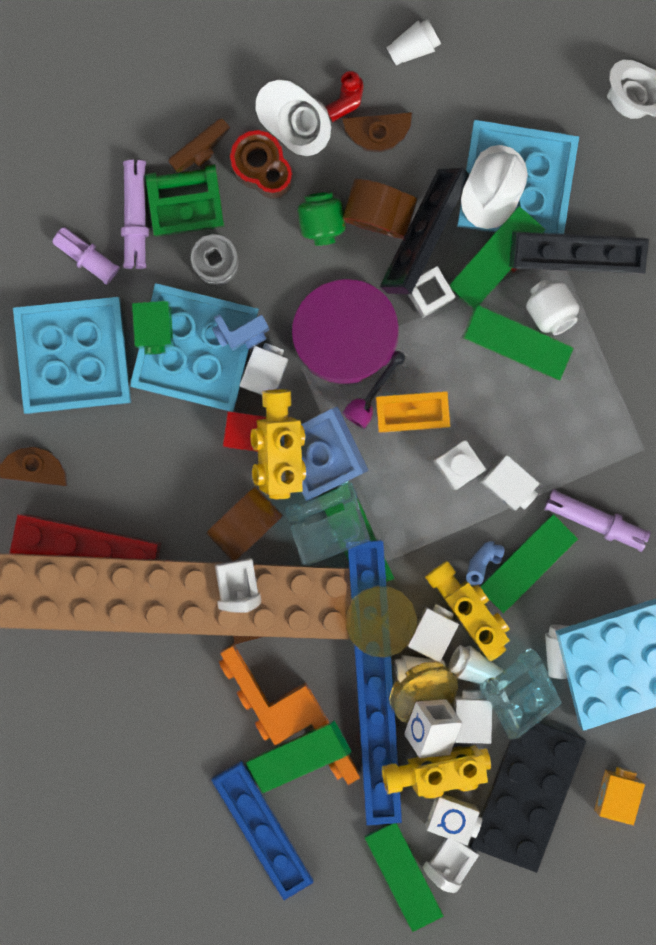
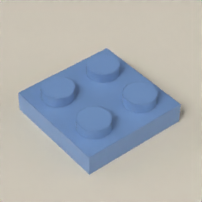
M338 406L301 424L305 431V443L301 446L302 460L306 467V478L302 481V494L306 501L369 471ZM284 435L280 439L281 446H284Z

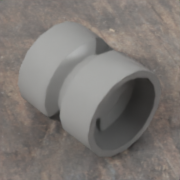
M216 234L203 236L195 243L192 249L191 262L193 269L205 283L219 286L227 284L235 277L239 268V259L236 249L229 239Z

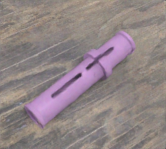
M134 160L123 161L124 227L121 228V236L124 237L123 267L132 269L135 254L136 269L146 268L145 237L149 236V228L145 227L146 162L137 160L134 174Z
M552 489L549 495L550 499H547L545 504V510L552 511L604 534L606 540L612 541L615 539L640 552L644 550L646 546L644 541L648 542L651 531L623 521L621 515L615 513L612 516L562 494L556 489Z

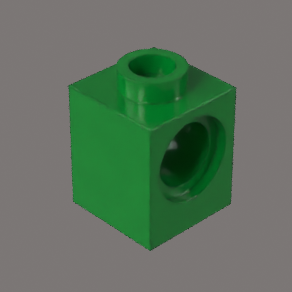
M170 302L132 303L135 347L144 349V355L166 353L165 347H174Z

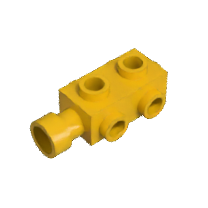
M291 390L262 391V405L266 407L267 419L257 420V429H252L251 431L252 448L258 450V464H254L252 467V479L254 484L259 486V490L268 494L270 499L290 498V493L303 492L302 481L306 478V467L302 460L301 446L305 443V431L300 420L288 417V407L291 406ZM284 435V446H281L280 439ZM285 471V480L282 481L281 475Z
M445 561L429 572L425 578L433 589L437 588L473 641L489 662H491L507 650L504 645L510 640L505 633L510 628L498 612L492 616L484 605L489 599L479 585L471 586L467 581L460 584L454 576L456 571L448 561ZM462 601H467V609L459 612V604ZM483 630H487V638L479 640V634Z
M476 745L469 747L457 746L452 749L450 755L424 758L415 757L407 759V765L398 766L394 763L382 766V777L387 794L402 792L403 787L412 786L419 797L437 798L442 796L444 791L454 789L470 791L476 789L478 784L487 783L486 770L491 769V760L487 748L479 750ZM459 754H465V757L456 758ZM425 761H431V764L422 765Z

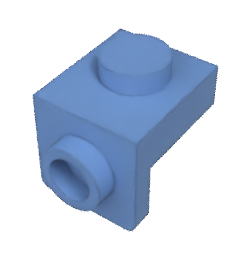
M219 314L214 317L218 325L212 328L221 346L224 347L229 344L232 351L244 344L248 349L258 345L267 339L264 333L270 330L262 315L230 332Z

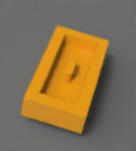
M448 391L376 397L378 433L450 427Z

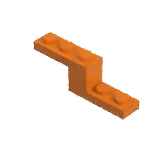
M234 643L221 651L220 654L223 659L219 661V664L229 680L233 677L236 679L241 690L237 691V695L246 710L253 708L259 718L255 725L265 741L270 738L273 744L277 745L311 724L316 729L329 723L328 718L306 682L269 703ZM349 755L328 764L337 780L343 777L347 785L360 778V773Z

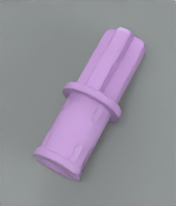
M62 227L53 238V244L77 262V267L81 268L83 266L106 285L111 282L120 269L118 265H115L96 251V245L87 244L66 227Z

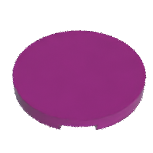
M342 279L323 284L306 296L296 311L292 325V337L299 358L310 372L329 382L349 384L362 381L361 379L374 374L380 368L387 365L398 344L399 325L393 305L379 289L363 281Z

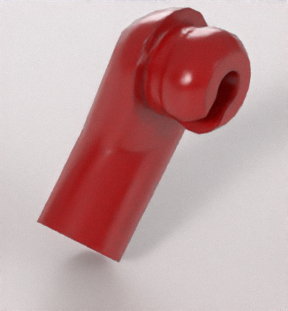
M348 71L342 75L339 99L325 106L332 123L354 111L361 104L364 84L362 78L355 71Z

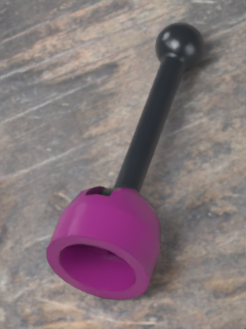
M395 351L393 353L391 363L366 398H357L347 404L342 411L344 417L362 429L368 426L373 417L371 402L396 366L404 363L405 355L403 352Z

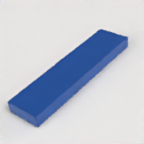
M243 761L237 762L212 777L211 781L282 899L286 900L314 883L313 877Z

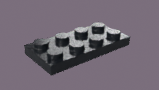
M519 715L483 809L479 833L471 841V849L537 873L587 741Z

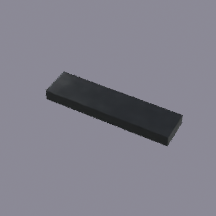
M464 168L437 170L381 282L380 288L387 294L413 293L469 177V173Z
M512 231L509 267L517 269L645 274L649 239L644 237Z

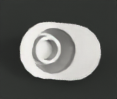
M621 60L615 63L610 70L609 80L611 88L607 94V98L612 102L615 109L630 119L642 118L647 114L656 117V70L634 60Z
M287 80L271 81L260 89L256 98V113L259 121L287 148L298 155L310 156L318 154L326 147L331 135V123L328 111L323 103L310 96L300 86Z
M503 145L490 146L480 153L463 187L461 206L467 220L476 227L491 229L501 226L513 214L526 186L528 173L526 163L514 149Z

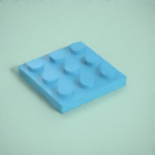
M474 120L466 171L470 174L480 153L490 146L503 145L514 149L526 163L528 173L526 186L515 210L519 206L546 229L543 233L564 234L579 136ZM460 204L457 227L494 233L501 227L491 229L476 227L467 220Z
M155 283L151 302L169 301L171 304L174 347H165L166 353L144 355V349H139L130 387L234 412L249 349L245 344L232 351L229 344L222 347L212 330L213 327L218 325L214 317L220 314L229 331L232 332L257 318L259 309Z
M120 297L13 308L24 414L131 403Z
M656 598L555 631L578 723L583 731L656 707Z

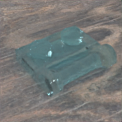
M350 481L340 484L337 490L302 505L295 503L286 507V516L302 565L310 566L371 541L357 501L356 489ZM343 503L344 511L305 526V518Z
M532 649L523 651L519 654L518 660L495 678L490 677L480 685L481 694L491 702L509 739L521 737L562 704L540 656ZM527 671L531 679L507 697L504 688Z

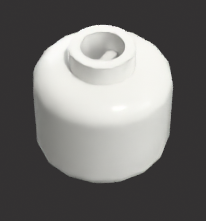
M544 280L530 290L532 296L527 301L526 309L542 332H552L554 335H558L571 328L577 322L576 316L580 306L564 282L550 283L549 280Z

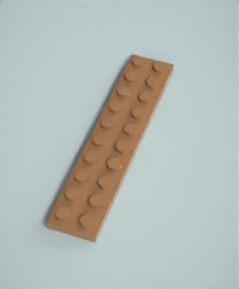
M0 553V628L349 640L351 616L350 572L347 567L253 564L257 591L261 595L260 605L249 612H228L218 608L217 601L221 599L215 570L216 564L226 562Z

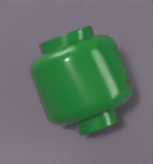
M320 192L304 196L305 201L300 203L297 208L301 235L306 239L314 240L315 246L335 243V236L341 235L346 229V223L343 219L344 208L342 201L333 197L332 192Z

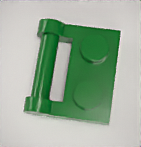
M216 164L205 165V169L159 176H157L156 172L145 174L155 237L225 227ZM203 183L208 185V192L160 199L159 190Z

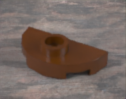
M412 112L343 118L342 123L346 135L350 137L354 144L360 146L365 151L381 153L394 149L404 140L411 127Z
M223 118L218 119L172 155L168 160L169 164L177 173L189 168L194 163L198 167L203 165L213 156L212 148L227 134L230 129L229 125Z
M38 447L20 448L10 453L0 464L1 479L67 486V474L60 460L50 451Z

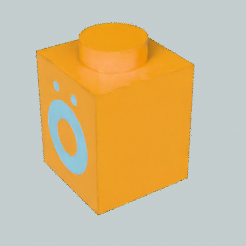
M616 767L615 772L605 770L594 808L600 817L634 826L645 784L636 778L637 772L622 767Z

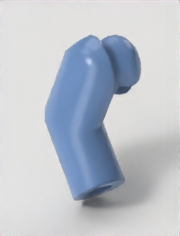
M494 541L484 543L469 562L466 575L467 582L475 586L482 584L488 561H492L495 564L501 563L505 551L504 547L495 545Z

